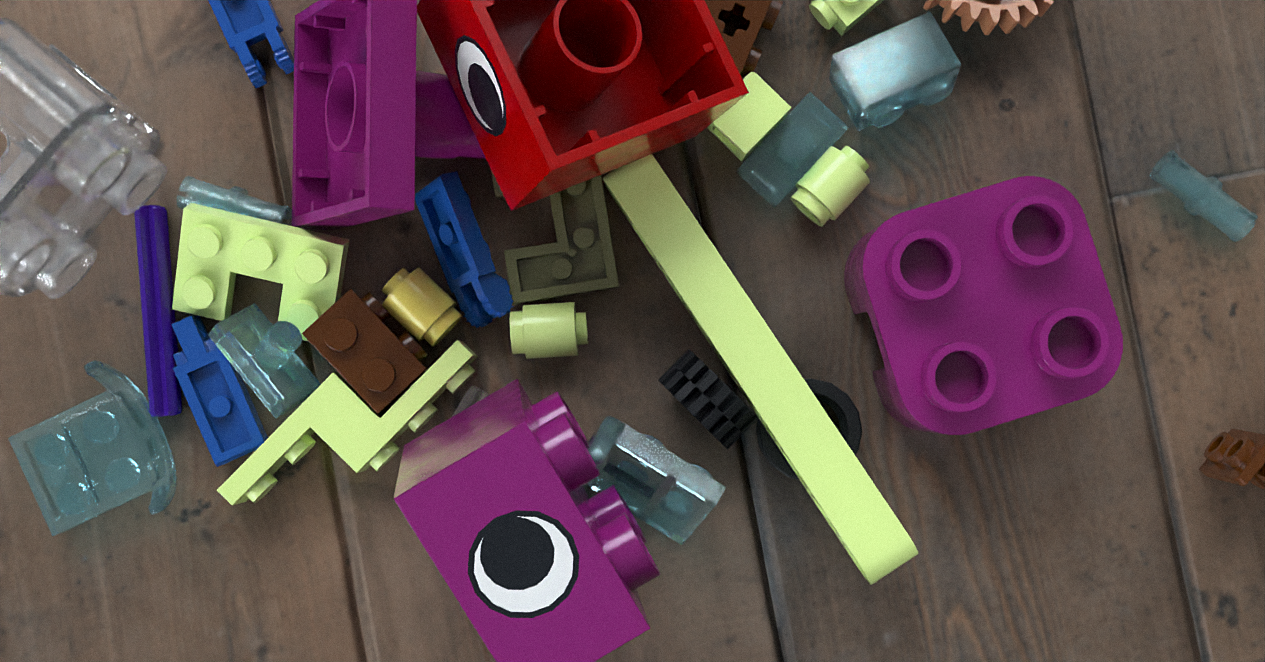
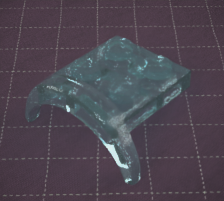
M98 360L87 363L84 368L86 373L102 384L107 391L8 438L52 536L63 534L151 491L152 499L148 509L152 515H155L169 506L175 494L177 474L173 454L158 418L152 416L149 412V402L134 382L115 367Z
M611 415L606 416L601 421L589 440L590 446L588 451L601 475L582 485L585 489L588 486L599 493L614 484L634 516L680 545L684 544L713 510L726 489L724 485L714 480L712 475L703 467L687 463L666 450L665 446L655 437L641 434Z

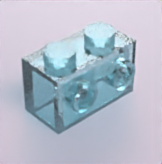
M927 12L833 54L829 80L857 131H860L872 125H875L877 128L887 126L899 119L904 111L921 103L925 106H930L945 99L954 89L961 63L932 13Z

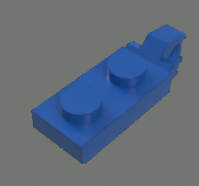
M191 315L171 324L183 350L173 354L177 365L173 370L217 467L256 451L268 439V436L229 347L225 346L220 335L210 338L200 316Z

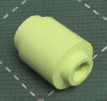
M830 146L795 184L798 190L790 199L807 218L822 227L829 219L835 221L870 183L865 173L869 165L855 150L848 146H845L841 151Z
M575 302L523 305V311H510L509 323L512 354H525L526 359L578 356V345L588 344L586 312L576 313Z

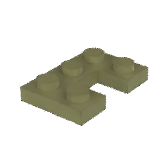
M491 170L495 198L497 200L505 199ZM601 175L550 195L557 242L504 251L510 292L513 295V305L619 288Z

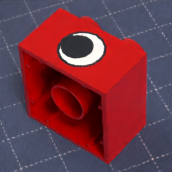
M420 0L417 5V14L511 211L693 138L749 93L705 0Z

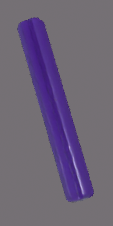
M144 205L135 209L134 216L149 412L155 417L175 416L182 411L181 387L173 370L177 366L173 354L178 353L177 336L171 325L175 323V310H172L173 283L167 210L159 205Z

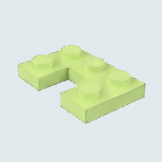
M190 203L183 208L172 310L225 321L231 315L236 273L283 284L276 334L308 341L302 333L341 297L349 239Z

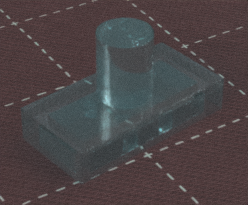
M809 92L737 169L736 173L775 208L795 187V184L830 146H833L849 127L815 95Z
M255 303L217 323L208 334L210 339L275 419L305 401L321 385L295 353L302 342V335L299 329L287 321H278L272 325Z

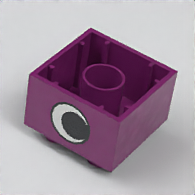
M518 379L405 444L393 499L496 662H595L650 629L637 588L661 574L645 546L647 540L615 485H611L589 498L582 485L601 474L589 452L591 446L560 393L556 391L533 405Z

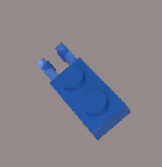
M208 0L229 47L238 54L255 88L267 84L266 72L250 47L258 42L268 39L274 52L273 56L280 69H283L285 74L294 71V58L280 33L284 30L270 0Z
M457 171L442 174L415 194V201L451 293L455 294L459 307L465 314L463 317H466V322L471 323V326L474 325L476 328L481 326L482 328L493 322V318L497 316L500 318L510 312V309L513 308V295L509 293L510 287L507 280L495 273L496 269L491 259L490 248L482 236L471 208L470 198L462 186Z

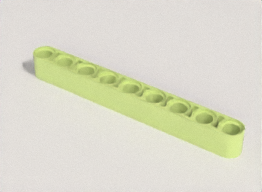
M650 154L616 168L602 177L605 186L868 583L870 585L874 584L917 556L919 553L912 539L654 156Z

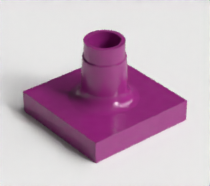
M318 0L295 15L292 226L302 229L333 231L413 211L415 203V157L454 159L456 157L486 158L447 75L416 70L417 0Z

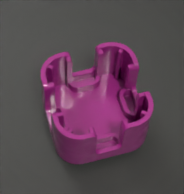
M1038 176L1017 177L899 213L864 235L855 244L847 258L844 282L851 308L855 315L863 312L868 313L884 361V368L873 371L878 395L888 413L898 422L909 428L947 435H965L1089 397L1109 383L1120 365L1123 353L1122 330L1085 214L1071 192L1050 179Z

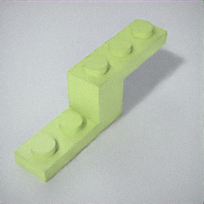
M457 340L386 413L382 411L380 414H377L338 372H333L217 491L232 506L246 502L248 499L253 503L258 502L278 482L273 474L287 460L292 465L298 462L315 445L316 441L311 437L314 432L356 473L366 471L370 466L379 471L399 451L400 448L394 442L408 427L414 433L421 429L438 411L432 403L446 389L452 394L456 393L474 375L476 371L470 364L478 356L463 341Z

